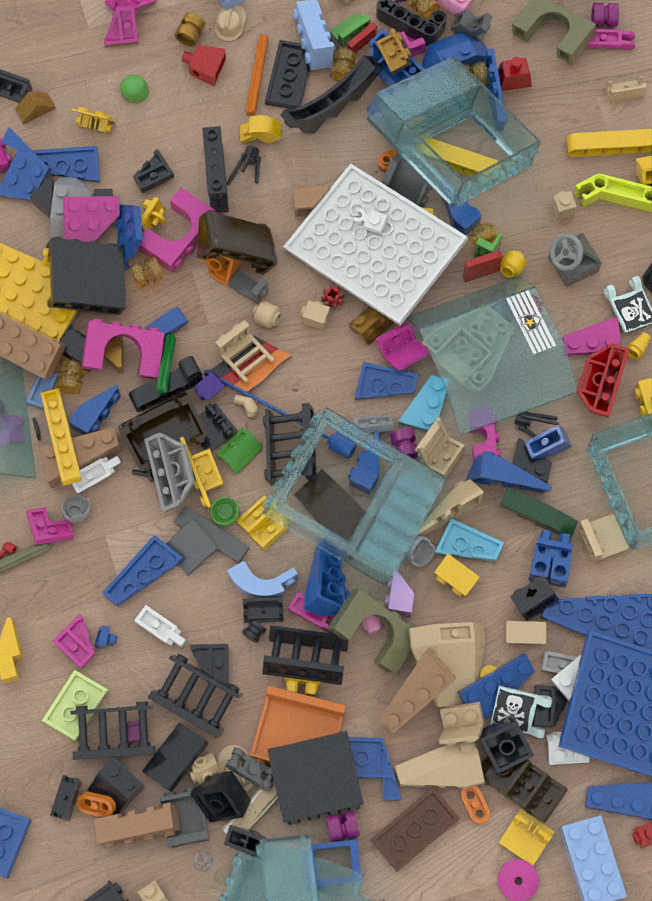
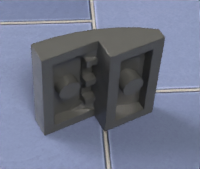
M194 519L166 543V545L183 557L184 561L179 566L188 576L203 565V561L218 550Z

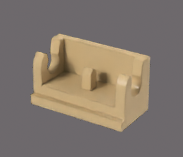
M639 76L638 80L612 84V81H607L605 89L608 101L616 102L644 97L647 89L646 83H643L644 76Z
M505 621L506 643L546 644V622Z

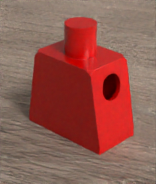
M197 45L193 54L184 51L182 62L189 64L190 75L215 87L227 59L226 49Z
M514 57L512 60L501 62L498 68L501 91L532 87L527 58Z

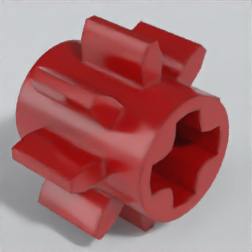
M330 285L328 290L323 289L325 296L321 297V302H326V306L332 307L334 310L338 305H343L341 299L344 298V293H340V287L335 288Z

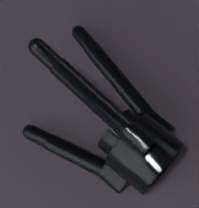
M251 145L246 147L245 152L242 153L239 162L230 175L227 185L231 183L243 161L242 172H245L248 164L253 165L256 163L255 183L259 182L261 157L259 156L260 150L257 147Z
M522 410L518 411L514 423L519 425L518 430L524 431L532 437L537 435L526 428V426L530 427L532 420L559 425L558 422L552 421L558 419L556 416Z

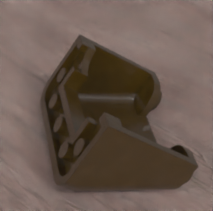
M208 210L199 217L198 259L206 260L209 255H214L215 259L224 256L251 263V268H256L255 273L262 275L277 265L278 256L271 229L266 224H257L219 214L214 210Z
M183 392L118 426L139 470L144 469L145 471L151 469V464L144 439L157 433H163L181 442L180 438L184 437L187 444L196 443L198 445L206 441L205 437L209 436L187 392Z

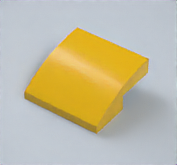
M265 495L236 520L239 526L264 551L293 525Z

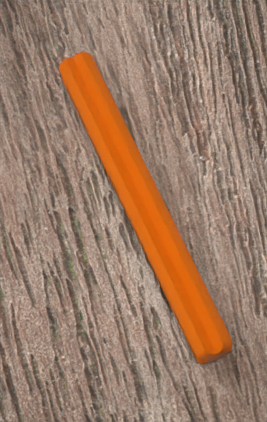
M263 34L259 35L246 105L247 115H255L268 45V36Z

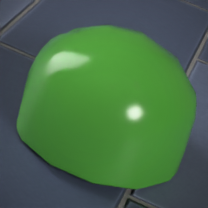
M129 75L120 84L121 94L131 103L141 102L148 96V85L144 78L139 75Z
M230 497L216 499L211 505L210 515L218 525H232L239 517V506Z

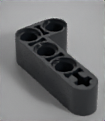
M392 0L377 1L376 18L399 32L404 31L406 36L414 40L423 37L425 46L437 42L446 29L447 15L443 11H434L428 19H425Z
M188 356L183 358L178 363L179 368L170 372L168 388L165 394L157 393V379L132 390L128 396L136 411L142 412L195 387L202 381V372L194 357Z

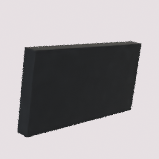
M279 41L265 105L286 109L301 106L310 66L306 64V51L302 49L300 43Z

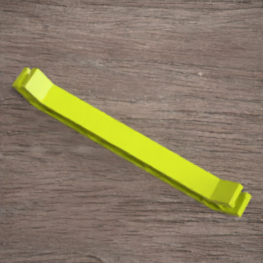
M596 174L577 184L574 189L576 198L580 197V193L587 190L590 191L588 195L585 193L581 195L580 204L582 207L600 199L652 212V201L646 199L647 197L652 198L651 186L604 174Z

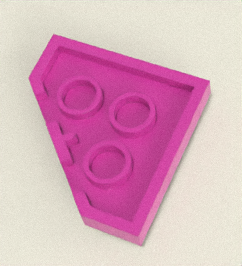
M119 196L63 197L64 239H79L83 242L96 241L120 215Z

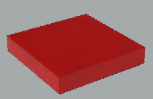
M498 250L465 261L463 271L464 282L499 272L503 257L501 251Z

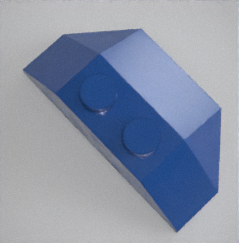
M383 28L370 40V56H373L384 68L378 76L394 92L419 89L432 76L413 57L409 58L412 63L411 65L392 74L376 43L378 40L389 35Z
M463 32L429 44L421 64L432 76L426 84L428 85L482 64L487 51L486 45Z

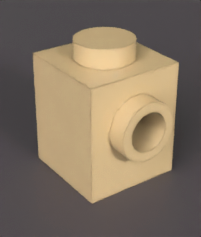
M560 191L553 195L551 207L556 220L559 221L573 217L577 206L572 192Z
M309 300L307 306H303L300 316L303 319V324L324 331L330 316V307L325 306L322 302Z

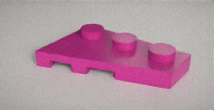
M617 317L563 336L564 356L591 355L611 343L621 346Z

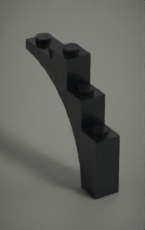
M363 55L357 64L325 93L302 106L285 109L280 116L290 128H299L304 133H316L327 117H337L349 101H358L384 68L373 56Z

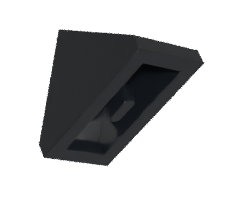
M52 178L46 180L30 195L32 203L49 219L54 191Z
M230 825L224 845L261 858L266 837L259 832Z

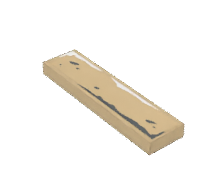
M273 780L272 782L273 787L270 792L259 788L250 798L251 802L243 818L231 819L221 830L226 835L230 825L250 830L278 800L275 781Z

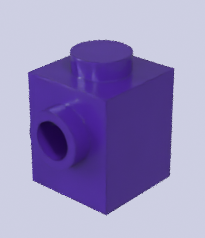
M213 371L195 386L197 389L195 392L201 400L205 398L208 401L226 385Z

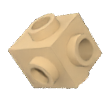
M212 753L197 758L191 766L193 771L189 772L194 783L199 782V784L215 773H221Z

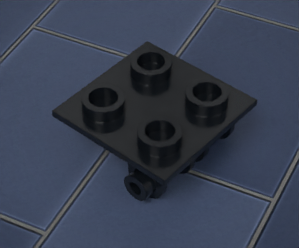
M216 403L214 405L207 404L205 411L199 415L209 435L205 437L206 441L200 443L204 450L210 449L212 452L238 432Z

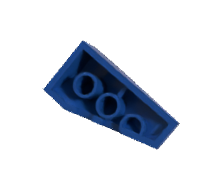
M484 451L483 454L475 457L466 481L470 479L475 483L485 485L501 483L502 487L506 488L519 485L521 490L542 493L552 491V486L504 458L495 456V453Z
M322 536L318 538L306 586L304 609L319 616H330L338 613L350 592L346 590L344 583L346 577L341 572L340 565L342 562L337 543Z

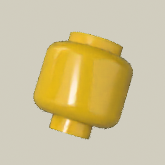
M508 251L502 258L501 273L508 278L518 277L527 264L524 255L520 251Z

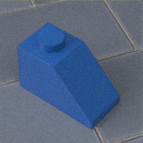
M559 425L525 442L532 459L554 456L572 447L566 431Z

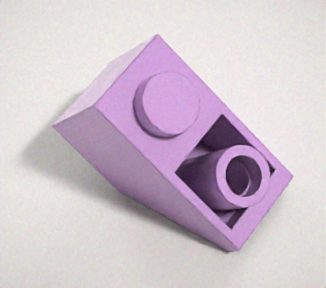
M394 571L393 577L389 576L387 588H390L391 592L390 596L386 595V607H388L389 611H395L401 616L411 617L414 592L398 571Z

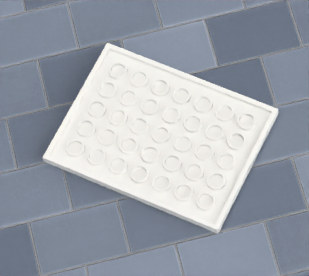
M350 163L283 248L401 326L468 241V237ZM357 209H363L366 214L373 210L387 215L388 221L382 233L378 234L364 229V223L361 225L355 224L353 217L360 218L362 216L357 213Z

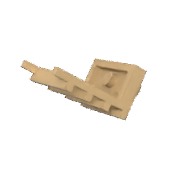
M245 320L235 324L230 332L226 335H221L215 342L217 354L224 359V362L245 383L248 382L245 376L267 359L271 363L275 361L250 334V326ZM252 344L256 346L254 349H252L245 356H243L241 359H239L236 363L233 364V362L231 361L232 359H234L236 356H238ZM260 351L263 353L261 357L244 370L240 371L238 369Z
M438 417L415 451L419 453L418 457L422 458L420 461L424 463V468L446 478L466 450V446L449 437L442 419Z

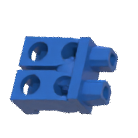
M542 530L536 542L528 580L532 581L534 578L542 575L547 580L550 563H552L548 583L566 587L573 547L571 535L562 533L559 536V541L551 540V531Z

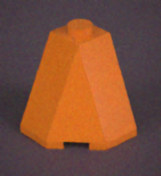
M209 255L206 260H202V262H206L208 265L210 276L228 286L230 279L244 263V261L224 256L215 259L214 255Z

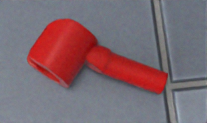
M11 542L4 543L0 551V558L6 552L10 555L14 554L17 546Z

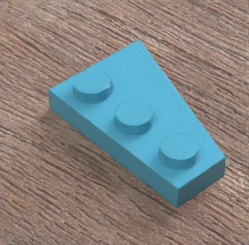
M431 375L402 415L398 424L428 432L436 419L440 417L450 380Z
M451 518L435 554H449L454 557L496 562L504 542Z

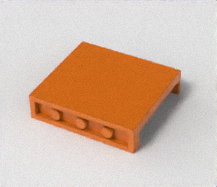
M268 686L265 703L249 756L262 764H271L267 749L339 733L346 705Z

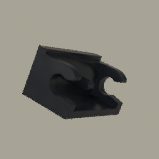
M0 69V96L20 103L26 94L32 90L30 80Z
M282 597L243 599L244 623H248L250 619L257 622L284 621Z
M66 775L62 776L50 816L70 822L82 784L80 779L69 778Z

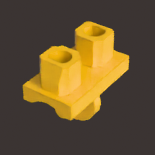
M154 197L153 200L146 199L143 203L145 212L143 215L141 214L143 231L146 228L152 230L158 223L164 224L166 221L163 216L166 208L160 203V199Z
M284 677L286 690L297 693L298 684L306 685L305 695L316 696L318 687L321 686V682Z

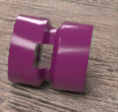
M593 3L591 21L597 27H602L604 24L607 27H617L619 23V3H608L607 6L604 3Z
M403 428L390 434L392 446L396 447L394 455L397 462H406L418 458L419 453L415 451L418 444L414 443L416 441L414 429Z
M354 811L344 812L341 817L337 814L326 816L331 842L343 841L344 837L348 839L360 837Z

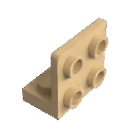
M614 514L589 522L588 519L580 521L578 530L593 563L628 550V544Z
M480 702L440 708L444 730L439 738V744L451 746L457 742L465 741L466 743H472L479 739L485 726Z

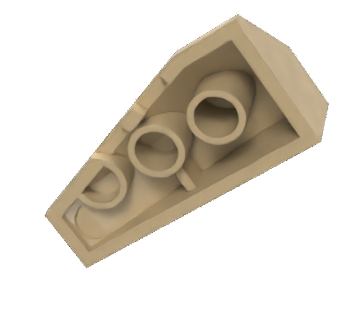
M470 479L466 482L464 480L458 482L454 486L455 488L414 532L413 538L416 536H426L447 524L451 518L455 519L480 505L484 493L482 489Z
M462 741L451 746L445 745L395 766L400 786L425 787L426 785H435L440 788L458 786V788L465 789L484 784L480 757L475 742L466 743Z

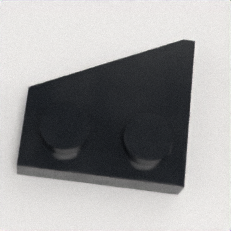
M535 685L534 694L551 697L552 704L549 708L539 704L536 705L533 726L554 727L560 713L566 706L567 699L556 686Z

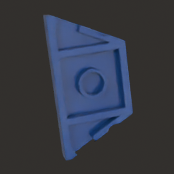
M119 204L120 215L117 217L116 229L118 230L117 246H123L124 270L127 271L129 269V258L135 257L137 249L143 241L140 206Z

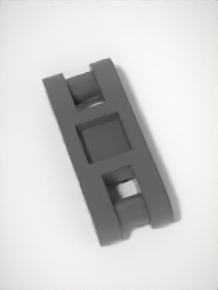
M234 747L231 753L233 756L231 760L227 761L226 767L262 790L270 792L274 780L272 768L247 755L242 749ZM239 760L243 762L241 766L238 764ZM261 774L266 776L265 780L260 778Z

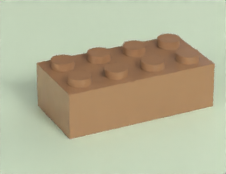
M0 311V356L43 379H51L67 345Z

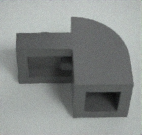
M464 10L456 14L450 29L457 34L463 32L480 41L484 33L490 29V22L493 17L488 13L476 17L468 10Z

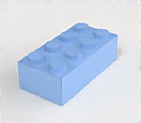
M597 816L562 826L559 831L581 901H618L626 898L627 895L602 817Z

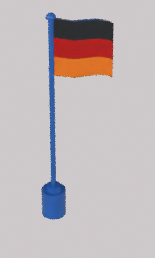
M253 336L275 361L271 363L267 359L245 376L248 379L247 383L240 379L236 372H233L231 367L224 361L211 370L206 369L204 371L205 376L214 371L225 385L281 415H288L286 412L248 393L264 382L279 365L292 358V355L260 338ZM252 344L242 353H240L238 356L232 359L231 361L233 362V364L236 363L243 356H245L252 349H254L256 346ZM260 351L238 369L240 371L244 370L261 357L263 353ZM294 421L303 426L301 421ZM315 429V433L328 439V449L347 459L351 458L358 444L356 441L339 432L328 436Z

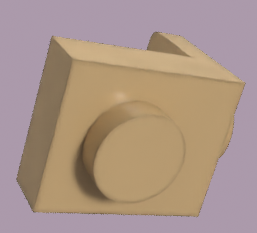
M155 880L138 891L143 901H168Z

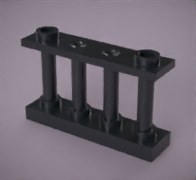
M221 126L204 127L202 131L210 207L216 210L217 213L229 212Z
M310 403L302 404V411L299 413L274 416L269 408L265 409V416H263V425L266 429L267 469L264 470L265 480L272 487H276V478L303 475L309 482L317 481L313 407ZM301 421L303 424V429H300V431L274 434V424ZM300 438L303 440V447L301 449L275 452V442ZM300 456L304 458V465L301 467L276 470L275 460Z
M270 625L269 641L274 642L271 656L264 655L262 674L342 685L344 666L339 665L341 651L347 652L348 640H342L332 633ZM282 643L293 644L291 659L279 657ZM301 646L313 647L311 662L299 660ZM321 648L333 650L331 664L319 663Z
M177 654V656L171 655L169 659L175 662L162 688L158 689V691H151L148 698L214 737H220L224 731L220 727V721L233 697L242 698L243 694L239 692L240 688L231 683L227 685L188 663V658L181 654ZM184 667L191 671L192 674L179 698L174 701L168 697V692L181 668ZM201 677L210 683L196 708L190 710L185 707V702L198 678ZM218 687L227 693L213 719L207 720L202 717L204 715L202 712L215 688Z
M148 701L136 702V706L88 709V705L75 706L76 710L70 711L71 715L78 714L80 747H78V751H73V760L156 753L155 746H150V742H148L146 710L153 709V705H148ZM138 710L140 731L138 747H130V743H128L126 711ZM106 712H118L120 735L118 748L110 749V745H108ZM98 713L100 740L98 750H90V746H88L86 714Z

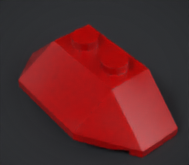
M611 343L587 357L576 393L591 413L609 418L630 348Z

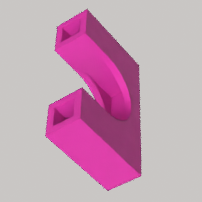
M180 188L172 197L170 205L172 210L191 223L189 233L180 240L168 241L146 228L142 233L143 241L138 248L139 251L172 273L175 269H179L182 266L184 258L192 254L195 245L198 243L199 217L208 210H214L183 188Z
M92 319V321L87 323L81 368L100 371L107 342L114 337L123 336L131 339L139 349L140 358L137 377L158 378L164 333L160 332V329L148 328V330H143L139 325L125 327L120 322L106 324L101 319Z

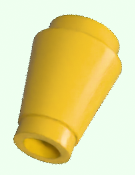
M642 332L627 345V348H630L628 356L634 360L642 358L651 337L647 333Z

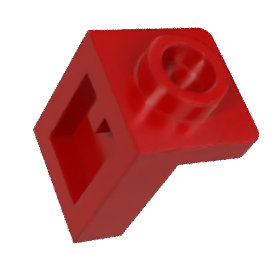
M652 822L633 829L634 833H632L636 845H640L641 849L652 845Z

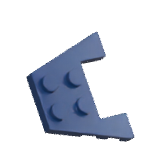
M8 127L1 142L17 150V153L0 184V196L32 201L30 195L43 184L50 168Z
M349 737L357 777L383 779L382 800L401 801V795L383 738Z

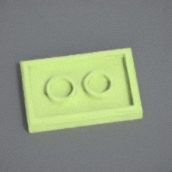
M74 670L42 721L77 742L79 739L78 714L71 715L70 711L76 710L75 706L87 705L88 709H98L109 690ZM94 713L86 714L87 724L93 717Z

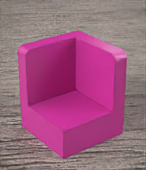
M404 31L400 33L404 40L401 44L403 48L407 47L412 57L425 52L423 37L414 40L409 36L407 37Z

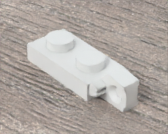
M116 456L111 460H108L107 457L101 458L81 469L82 481L72 483L77 494L111 476L115 472L113 468L121 464L119 457Z
M145 605L134 620L136 624L165 644L171 646L175 643L180 648H183L187 643L180 636L181 631L176 625L147 605Z

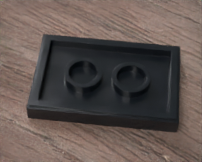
M178 723L142 772L172 792L209 743L181 723Z

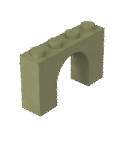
M531 0L512 23L513 35L526 42L529 41L540 26L546 23L564 25L568 29V33L557 46V58L570 65L576 61L596 35V24L593 21L585 19L576 12H571L562 5L555 4L550 0Z
M353 589L328 626V629L342 640H350L366 617L374 615L380 618L387 629V640L374 663L388 674H396L411 651L409 628H415V626L401 620L402 616L397 612L389 611L384 602L370 597L371 593L366 589Z

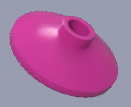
M511 860L505 863L499 871V889L506 898L512 901L528 900L538 889V873L533 865L525 860ZM516 877L522 878L520 885L515 884L514 879Z

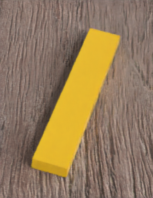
M57 388L42 392L40 394L62 484L65 486L80 482L82 478L60 390Z

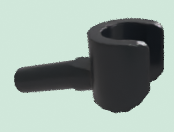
M152 469L149 472L132 470V474L147 477L150 482H155L154 478L150 476L153 473Z

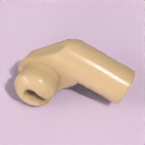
M236 394L234 403L243 405L248 417H255L258 411L255 401L250 397Z

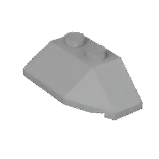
M59 176L54 184L50 214V238L62 237L64 239L63 197H86L93 195L92 191L78 178Z
M157 433L144 440L162 512H167L181 505L195 479L186 445L163 433Z

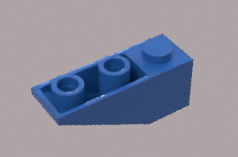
M442 179L440 191L451 225L462 234L468 235L480 224L481 213L476 207H472L463 195H459L452 184L446 183Z
M115 385L78 406L68 421L70 427L82 435L99 431L100 423L109 416L111 406L120 399L119 386Z
M375 431L373 436L370 435L365 444L367 446L365 452H360L357 458L358 465L356 468L352 467L348 475L350 486L369 495L379 479L378 431Z

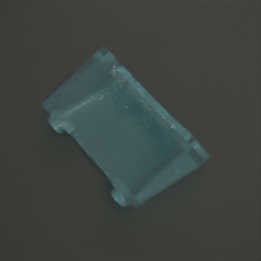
M310 834L260 839V844L256 845L257 857L262 858L266 901H318Z

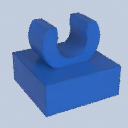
M103 625L98 628L94 647L102 649L106 647V644L114 645L118 636L109 634L110 627Z

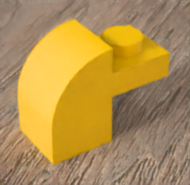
M269 116L249 117V122L240 125V142L246 144L259 139L266 144L281 140L282 123Z

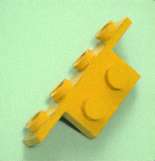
M181 437V443L186 445L191 468L195 475L194 485L197 490L200 489L202 492V496H200L203 507L207 506L211 510L212 504L207 492L224 485L211 450L207 449L191 455L185 438Z

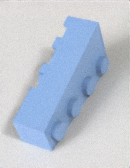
M305 0L296 2V8L293 9V17L298 22V35L301 34L302 36L301 47L306 51V64H309L310 70L331 68L334 44L330 42L331 36L329 31H326V22L322 20V11L318 1Z

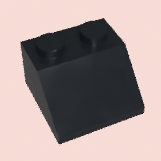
M514 714L483 728L479 737L498 774L534 756Z
M112 757L98 772L87 790L111 797L116 803V811L113 813L116 815L121 814L145 787L115 757Z
M232 771L215 773L190 793L209 822L243 818L251 802L250 797Z

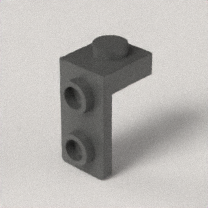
M239 270L236 271L228 282L229 287L257 304L269 292L267 280L261 277L257 282Z

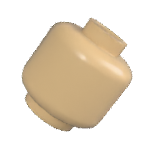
M262 301L259 305H255L252 312L254 321L266 328L277 326L282 316L279 307L267 301Z

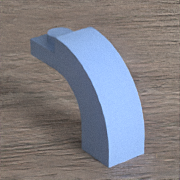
M245 561L227 570L234 586L250 598L282 597L285 595L283 587H291L298 579V573L294 567L270 580L254 576Z

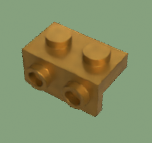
M394 28L390 29L391 34L378 40L376 43L389 69L394 74L412 64L409 59L412 55L407 47L403 48L401 43L404 40L400 32L396 33Z
M369 306L349 324V327L360 335L367 345H370L394 322Z

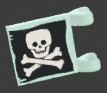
M635 276L629 281V285L634 291L617 297L613 285H609L603 290L605 297L610 301L624 334L652 324V307L642 288L639 276Z
M499 686L491 724L514 714L523 733L543 738L545 728L532 726L537 704L548 708L551 707L552 698Z

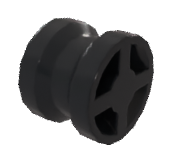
M250 619L248 627L243 629L242 634L251 641L258 643L260 641L259 637L265 634L267 630L257 621Z

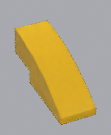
M11 617L6 619L0 639V677L4 684L20 680L16 660L23 659L15 623Z

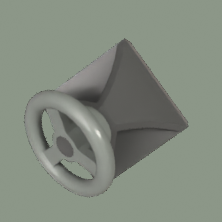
M569 233L559 235L552 242L548 256L566 288L599 272L602 263L584 233L577 236Z

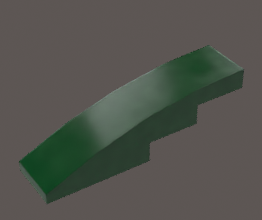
M507 487L500 504L501 507L518 513L517 516L535 522L536 526L559 535L562 533L569 534L571 538L578 523L574 518L546 503Z

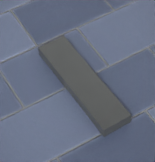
M184 506L175 519L174 524L183 528L194 519L215 544L218 551L239 564L250 547Z

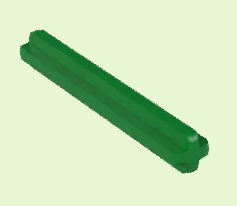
M167 334L165 336L156 390L159 394L167 392L176 342L174 334Z

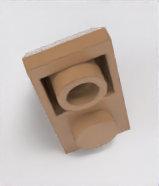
M329 185L299 186L293 189L295 217L309 215L329 191Z

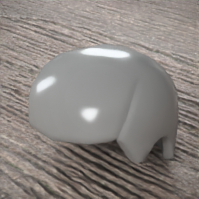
M81 494L66 498L61 505L63 517L72 523H80L86 520L91 512L90 499H85Z
M425 536L414 537L408 542L405 549L407 559L417 567H425L431 562L435 554V546Z

